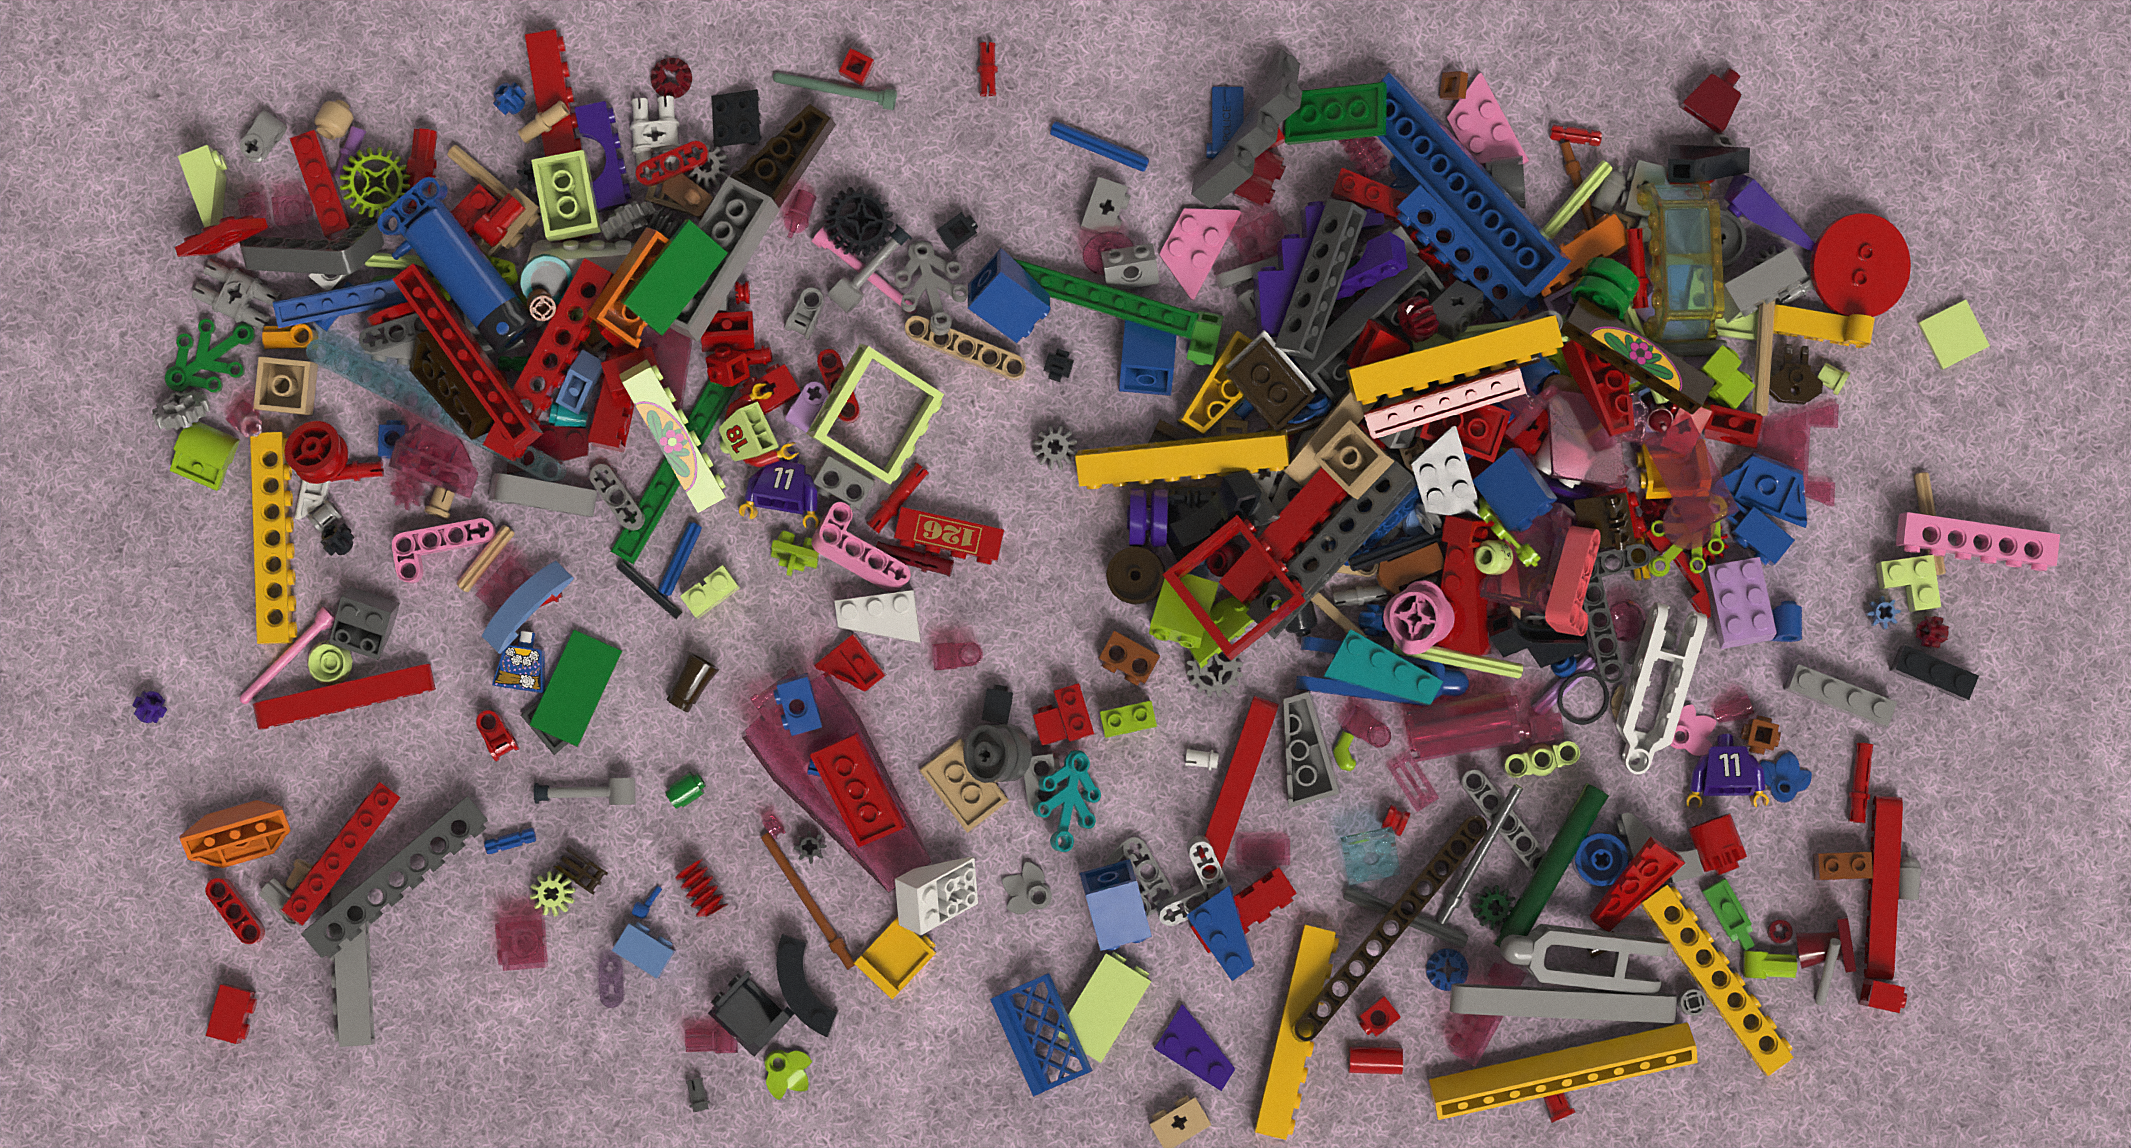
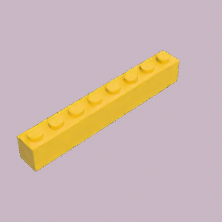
M1556 315L1348 369L1346 373L1353 400H1361L1362 405L1376 402V396L1387 394L1388 398L1403 395L1402 389L1412 387L1413 391L1429 388L1428 382L1438 380L1440 385L1455 381L1454 375L1464 373L1465 378L1481 374L1480 368L1490 366L1491 371L1506 367L1505 362L1515 359L1516 364L1532 360L1531 355L1540 352L1542 357L1558 353L1557 348L1564 345Z
M1287 429L1278 432L1264 431L1078 450L1075 459L1079 487L1086 486L1087 489H1098L1102 487V484H1112L1113 487L1128 485V482L1138 481L1139 484H1150L1154 482V479L1163 478L1166 482L1180 480V477L1190 476L1191 479L1205 478L1206 474L1216 473L1219 477H1224L1234 471L1248 470L1250 474L1257 473L1258 469L1269 468V471H1281L1285 469V466H1289L1290 452Z
M1303 925L1256 1120L1255 1133L1283 1140L1287 1139L1288 1134H1293L1296 1120L1291 1118L1294 1108L1299 1109L1302 1094L1298 1093L1300 1082L1305 1083L1308 1068L1304 1067L1306 1056L1311 1057L1314 1042L1308 1041L1303 1043L1295 1040L1291 1030L1294 1022L1323 989L1325 979H1330L1333 964H1330L1329 960L1331 953L1336 954L1339 938L1335 937L1336 932ZM1318 1002V1003H1317V1005H1316V1007H1315L1316 1013H1317V1010H1318V1006H1319V1005H1322V1006L1324 1005L1323 1002ZM1301 1023L1298 1027L1299 1034L1303 1037H1309L1311 1034L1310 1025Z

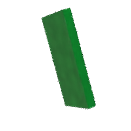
M1377 82L1302 90L1300 108L1285 119V143L1293 145L1386 135L1387 84Z
M686 219L622 299L621 303L655 332L663 336L728 252L690 219Z
M573 630L529 726L578 747L622 651Z

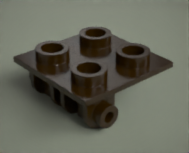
M1626 492L1574 500L1578 526L1599 530L1601 536L1599 549L1615 547L1616 550L1626 549V545L1636 543Z

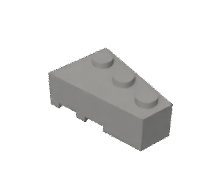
M1790 247L1724 284L1712 296V299L1728 324L1742 315L1746 317L1758 310L1757 306L1763 302L1767 305L1780 297L1779 293L1787 289L1790 292L1802 285L1800 280L1807 273Z

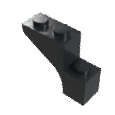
M1512 610L1487 619L1489 638L1503 658L1527 648L1539 667L1543 668L1589 650L1587 631L1583 636L1556 632L1550 625H1530L1518 619Z

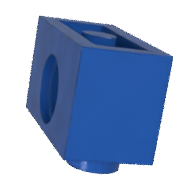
M808 673L777 681V689L773 690L777 705L782 704L785 714L781 715L784 729H790L791 736L821 728L823 722ZM794 699H800L804 702L805 707L800 711H795L790 707V702Z

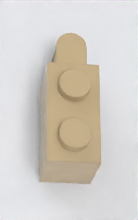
M516 187L510 194L526 210L507 229V234L496 246L491 247L482 238L478 241L476 245L487 256L494 257L502 246L507 250L511 247L516 248L524 239L522 235L528 227L531 229L535 227L541 219L539 215L541 209Z

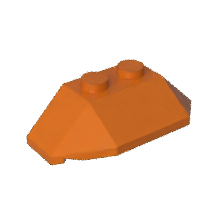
M255 800L206 814L182 833L179 839L188 860H197L207 865L225 868L274 854L286 835L291 831V827L282 806Z

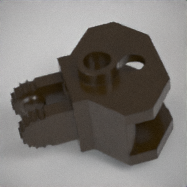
M1786 344L1783 365L1780 366L1778 373L1770 377L1769 395L1777 403L1804 405L1822 393L1823 382L1811 372V365H1808L1809 346L1802 345L1800 349V364H1792L1793 346L1792 344ZM1791 388L1796 391V395L1791 393Z

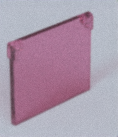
M1548 389L1546 391L1552 477L1606 485L1618 489L1626 487L1622 434L1609 437L1584 394Z

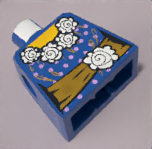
M520 631L518 645H509L502 652L493 679V686L538 693L545 692V651L533 649L535 633Z

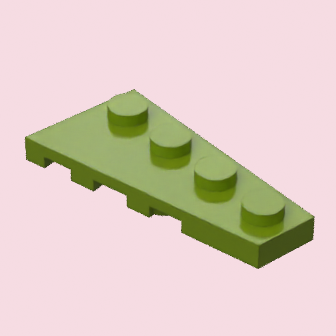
M1268 583L1260 590L1262 592L1261 596L1267 591ZM1233 595L1213 605L1209 614L1210 618L1229 642L1234 637H1240L1245 632V628L1254 621L1246 614L1250 603L1245 607ZM1281 600L1274 601L1271 605V610L1277 604H1279ZM1206 630L1204 631L1200 648H1188L1200 669L1208 664L1207 660L1215 653L1218 655L1222 652Z

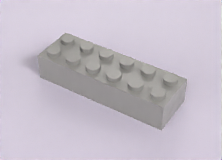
M729 176L727 177L699 222L698 227L728 253L669 328L699 342L780 211L771 197Z

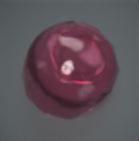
M1621 599L1611 605L1609 610L1617 640L1630 642L1636 639L1644 630L1647 620L1643 608L1637 602L1630 599Z

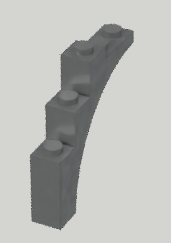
M1282 49L1274 54L1266 82L1248 116L1221 152L1194 177L1191 195L1210 209L1253 175L1255 158L1276 142L1279 124L1300 108L1302 90L1297 85L1300 63L1294 56L1289 55Z

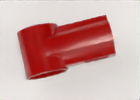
M508 193L490 213H485L472 229L491 247H494L505 237L508 232L507 229L526 209Z

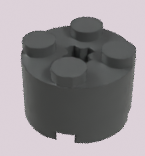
M1523 156L1491 158L1490 162H1486V171L1522 209L1526 208V201H1520L1525 200Z

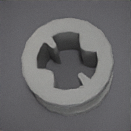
M1716 134L1710 146L1735 147L1736 143L1727 135Z

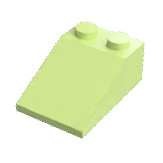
M205 145L178 156L204 228L218 225L219 220L222 219L227 180L224 170L228 169L224 156L222 154L219 155L217 150L214 151L211 147Z

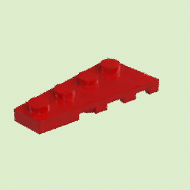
M1650 836L1589 915L1593 923L1610 932L1685 864L1682 856Z

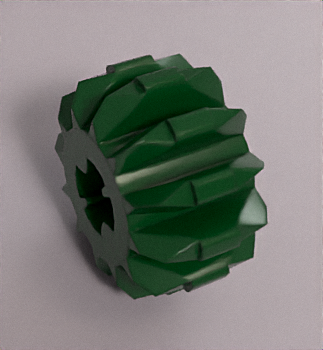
M1494 885L1493 894H1491L1489 887L1485 886L1483 887L1485 897L1480 893L1475 894V897L1481 900V903H1472V907L1480 908V911L1475 912L1473 917L1479 918L1482 915L1484 916L1479 923L1480 926L1486 925L1488 920H1490V930L1495 929L1496 921L1499 927L1502 928L1504 925L1503 918L1507 920L1509 916L1508 911L1511 912L1513 909L1508 904L1515 902L1516 899L1515 897L1505 899L1509 893L1508 889H1504L1499 895V885ZM1492 900H1497V905L1501 906V910L1496 911V915H1492V910L1488 909V904H1493Z

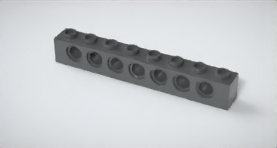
M1394 460L1392 465L1358 500L1352 497L1351 500L1347 499L1339 508V513L1322 525L1321 532L1316 538H1311L1303 547V552L1286 564V568L1289 571L1285 575L1291 582L1294 579L1300 581V585L1305 590L1301 595L1306 601L1267 632L1273 639L1285 629L1417 485L1416 479L1397 461ZM1383 483H1390V488L1386 492H1379V488ZM1372 502V507L1369 511L1361 512L1363 504ZM1354 522V526L1350 531L1343 532V527L1346 523ZM1336 541V546L1332 551H1325V547L1329 542ZM1318 561L1316 569L1307 571V566L1310 562ZM1276 577L1268 584L1267 591L1261 597H1257L1251 602L1246 614L1259 624L1275 611L1271 610V605L1274 601L1281 600L1282 606L1292 598V595Z
M466 796L305 929L301 935L320 958L327 956L330 959L342 949L339 946L346 938L352 941L362 932L359 927L366 921L372 924L383 915L380 911L388 903L392 907L404 897L401 892L410 886L413 890L425 879L422 875L429 869L434 872L445 863L442 858L449 852L455 855L466 846L463 842L470 835L475 838L486 829L484 823L488 821L472 800ZM455 820H461L465 824V831L461 835H455L451 830V824ZM434 837H440L445 842V847L441 852H434L430 847V842ZM419 854L424 858V865L421 869L416 870L410 866L409 861L412 855ZM394 871H399L404 877L403 883L398 887L392 886L389 882V875ZM374 888L381 890L383 893V899L378 904H373L368 899L369 891ZM351 906H358L362 910V917L358 921H351L347 916V911ZM331 923H337L341 927V934L335 939L329 938L326 934V928Z

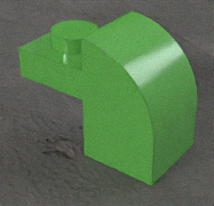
M1198 310L1199 317L1192 335L1187 360H1192L1198 365H1212L1224 316Z

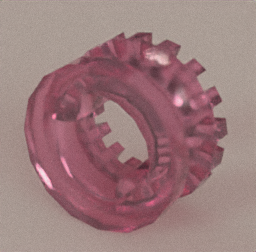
M773 813L770 815L769 820H762L763 825L774 840L778 839L780 833H786Z

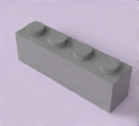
M1800 664L1792 666L1784 690L1882 728L1889 726L1897 705L1896 701Z

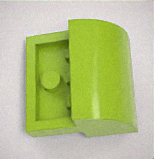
M193 422L192 426L181 431L173 449L176 452L169 471L218 491L222 487L228 466L233 462L240 439L201 422Z

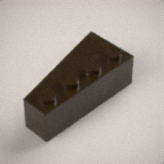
M809 104L785 125V128L776 137H772L764 148L756 155H752L738 171L736 170L729 177L771 197L778 208H780L836 124L831 117Z
M429 330L416 335L409 371L471 440L489 433L494 420Z

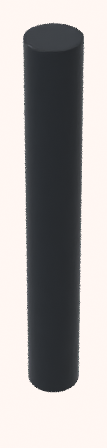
M624 560L618 565L617 569L674 619L677 620L683 612Z

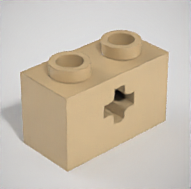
M1185 1095L1174 1102L1176 1107L1167 1112L1164 1108L1151 1116L1153 1121L1149 1125L1163 1148H1174L1211 1126L1209 1119L1195 1096L1189 1098L1188 1095ZM1175 1115H1178L1180 1118L1186 1117V1120L1183 1122V1128L1180 1129L1179 1126L1173 1127L1171 1125L1175 1122L1173 1118Z

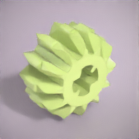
M552 871L547 872V881L543 876L539 875L537 879L541 886L537 884L531 885V888L537 890L538 894L530 895V899L539 898L540 901L534 905L535 909L545 905L543 915H548L552 908L553 916H558V906L562 911L567 912L569 909L564 902L574 903L575 901L573 898L567 897V893L576 892L575 888L566 889V886L572 880L568 878L561 883L563 873L558 872L555 880ZM548 888L558 889L559 894H556L558 895L557 900L547 898L546 894H549L547 892Z

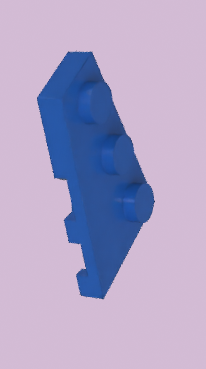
M1231 885L1186 915L1231 981L1255 966L1247 936L1244 934L1241 924L1240 913L1234 901Z

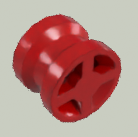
M1391 804L1384 817L1381 829H1390L1394 831L1395 835L1400 837L1411 813L1407 811L1401 812L1397 810L1396 806Z

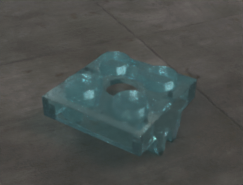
M1392 826L1340 837L1342 857L1349 885L1401 874ZM1374 852L1379 855L1378 860L1373 864L1364 862V857L1368 853Z

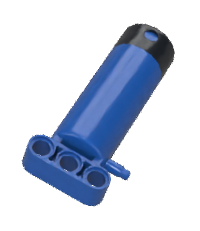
M423 178L379 216L378 228L383 234L402 235L405 238V241L392 253V257L398 260L413 248L496 353H502L524 339L535 328L537 320L533 318L527 307L442 202L448 192L446 183L438 178ZM431 183H434L437 191L431 197L428 193V187ZM412 200H415L417 203V209L414 213H411L408 208ZM392 217H395L397 220V227L394 230H391L389 227V221Z

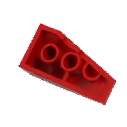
M1571 339L1561 348L1571 375L1609 437L1634 430L1633 403L1629 394L1630 376Z

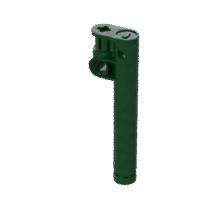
M1589 783L1584 784L1578 799L1567 813L1554 839L1502 926L1501 933L1495 938L1494 945L1500 948L1503 939L1509 935H1529L1596 820L1599 811L1607 801L1608 794Z

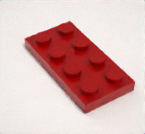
M858 732L817 749L810 754L858 848L897 832L906 826Z

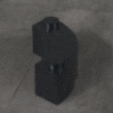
M1248 470L1224 476L1220 488L1207 504L1192 515L1169 524L1167 544L1178 562L1236 515L1241 519L1245 515H1252L1262 492Z
M783 933L778 945L776 962L777 976L782 994L793 1013L805 1025L815 1032L829 1037L839 1011L832 1009L821 1001L808 982L805 970V955L808 942Z

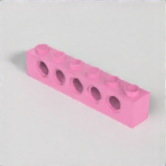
M1906 512L1899 514L1895 546H1902L1904 551L1920 553V549L1930 550L1929 555L1944 557L1946 553L1955 554V559L1971 560V557H1978L1982 563L1996 564V561L1999 560L2006 561L2005 566L2021 568L2022 564L2031 565V570L2047 571V567L2057 566L2060 534ZM1924 529L1929 530L1931 534L1929 542L1923 539L1922 532ZM1950 532H1952L1956 536V543L1954 546L1951 545L1948 541V535ZM1975 536L1981 539L1982 545L1980 549L1974 546L1973 540ZM2000 540L2005 541L2007 544L2005 553L1999 549ZM2026 543L2032 547L2030 557L2024 551Z

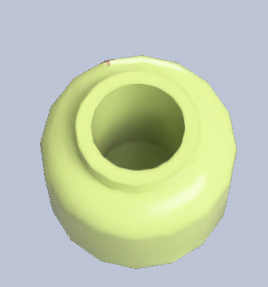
M1483 541L1481 546L1477 547L1474 551L1475 565L1483 573L1502 574L1512 565V550L1503 541Z

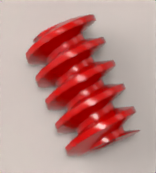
M703 859L682 869L675 877L677 881L685 879L680 888L682 890L690 889L685 896L686 899L695 898L694 902L690 905L691 908H701L696 914L697 918L708 917L728 906V903L719 904V901L724 897L723 894L714 895L718 885L709 886L713 876L704 877L703 874L708 870V867L698 866Z

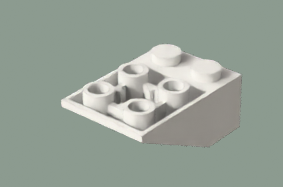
M972 856L914 868L895 879L899 925L919 935H923L978 904L975 859Z

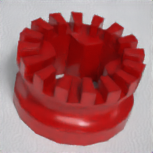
M736 281L735 292L738 293L735 295L737 305H740L741 302L750 304L749 281H745L744 284Z

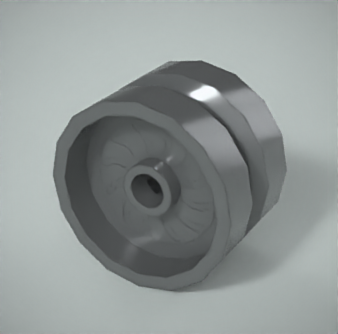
M1723 210L1708 211L1699 216L1687 229L1684 239L1685 253L1691 263L1698 268L1722 271L1737 261L1744 252L1747 242L1746 231L1740 219L1732 213ZM1711 238H1716L1718 244L1716 242L1712 243Z
M1013 724L978 726L966 738L963 749L964 763L968 772L975 780L983 783L1018 780L1028 770L1032 758L1031 744L1026 733L1020 727Z

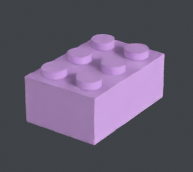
M1760 557L1708 566L1704 572L1720 649L1773 640L1777 632Z

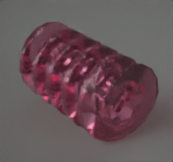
M1375 137L1339 140L1341 145L1349 143L1344 151L1345 153L1354 152L1350 160L1351 162L1360 161L1356 166V170H1365L1362 176L1366 178L1374 177L1391 165L1383 164L1388 157L1387 155L1378 156L1379 151L1382 149L1381 146L1372 147L1376 140Z

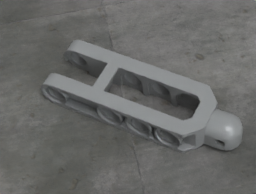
M1540 924L1528 936L1509 935L1505 937L1500 945V953L1510 963L1524 965L1530 975L1535 976L1542 983L1659 995L1662 981L1658 978L1654 980L1638 977L1633 973H1625L1629 953L1665 957L1668 953L1669 942L1651 936ZM1555 944L1616 951L1612 971L1605 970L1604 973L1588 971L1586 968L1575 970L1563 968L1561 965H1555V967L1544 966L1546 949Z

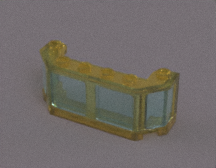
M1709 182L1671 185L1648 183L1639 186L1637 203L1643 211H1650L1648 216V227L1651 229L1649 253L1652 256L1653 262L1650 278L1654 283L1651 303L1653 309H1655V315L1650 316L1647 322H1644L1643 331L1646 338L1658 343L1713 341L1717 338L1718 331L1715 330V320L1722 319L1725 312L1720 205L1717 199L1709 198V192L1711 191Z

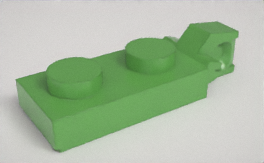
M1726 878L1701 891L1731 942L1738 940L1743 951L1754 947L1755 944L1748 934L1753 931L1752 923Z

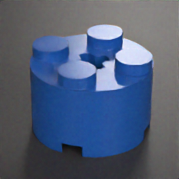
M1594 833L1587 835L1572 859L1573 869L1576 875L1589 885L1608 886L1614 884L1628 866L1626 847L1617 837L1610 834ZM1596 854L1605 855V857L1603 858V861L1605 862L1604 865L1595 864V862L1597 861V859L1595 858Z

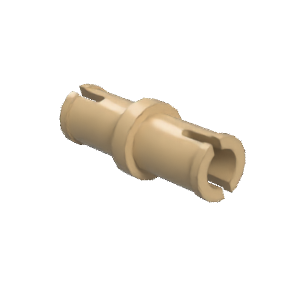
M559 100L544 113H537L534 120L518 129V134L528 144L544 131L549 132L552 130V126L568 116L570 112L566 105Z

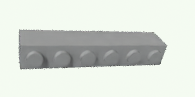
M357 886L332 887L331 892L327 894L328 908L330 909ZM351 906L347 911V916L351 921H358L362 917V910L358 906ZM368 921L359 927L362 932L352 941H349L347 938L339 944L342 949L330 958L331 962L335 961V972L331 974L332 988H336L337 999H333V1013L338 1017V1025L334 1026L335 1041H339V1047L375 1044ZM337 923L329 924V934L333 935V939L339 937L341 934L340 925Z

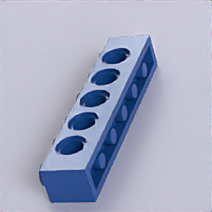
M1421 185L1397 206L1395 210L1398 213L1397 219L1405 227L1410 225L1417 232L1415 234L1416 238L1424 246L1429 244L1436 251L1434 256L1442 264L1448 263L1454 269L1452 273L1459 281L1463 283L1466 281L1470 286L1484 292L1483 301L1485 300L1492 307L1490 312L1499 321L1502 319L1509 321L1530 301L1531 297L1525 296ZM1420 212H1426L1431 216V222L1429 224H1421L1417 219V215ZM1438 231H1446L1450 236V241L1447 243L1439 242L1436 238V233ZM1456 250H1465L1469 256L1466 262L1458 261L1455 258ZM1476 268L1484 269L1487 273V279L1484 281L1477 280L1474 277L1473 271ZM1494 287L1503 288L1506 292V297L1502 300L1496 299L1492 294V289Z

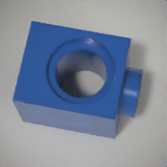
M386 420V425H379L378 456L388 459H408L409 427L402 425L400 420ZM397 432L400 440L398 444L390 446L388 444V437L391 433Z

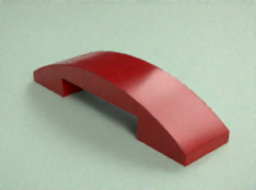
M1651 530L1644 533L1645 540L1657 556L1667 551L1674 544L1664 536H1654ZM1681 551L1673 561L1696 592L1688 601L1696 612L1706 614L1708 619L1711 617V609L1704 582L1699 573L1691 572L1689 569L1690 559Z

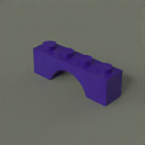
M606 101L574 107L579 132L582 137L590 138L600 143L606 154L605 168L602 174L592 182L598 213L628 205V199H632L629 183L624 184L622 174L627 173L624 158H619L617 149L621 148L619 133L613 132L612 123H616L613 107L608 108Z
M1388 231L1367 241L1362 258L1355 266L1346 270L1335 301L1352 296L1361 289L1374 286L1377 282L1393 277L1398 272L1407 269L1408 263L1404 240Z

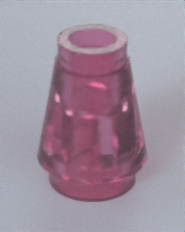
M1739 694L1713 709L1719 724L1749 719L1750 715L1755 714L1748 694L1743 696Z

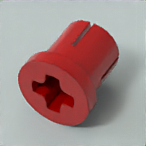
M1565 1093L1543 1097L1551 1114V1118H1549L1551 1123L1576 1113L1575 1109L1570 1107Z

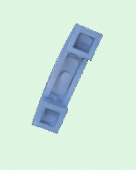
M557 561L542 568L524 582L504 602L485 628L482 637L501 654L518 636L515 631L552 594L557 597L574 578Z

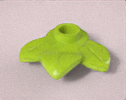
M773 1050L766 1056L765 1068L768 1071L766 1085L773 1097L780 1100L787 1088L794 1091L808 1090L809 1082L804 1069L812 1063V1060L807 1054L797 1050L789 1053L783 1050ZM775 1058L782 1059L783 1066L781 1068H776L773 1065Z

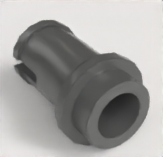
M703 1078L686 1081L691 1100L689 1107L693 1109V1113L709 1109L708 1104L710 1100L707 1101Z

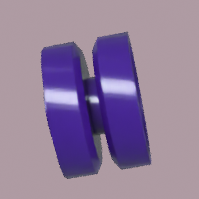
M1130 488V505H1127V530H1129L1130 547H1142L1145 544L1146 530H1150V543L1153 547H1166L1167 489H1154L1151 493V505H1146L1145 490Z

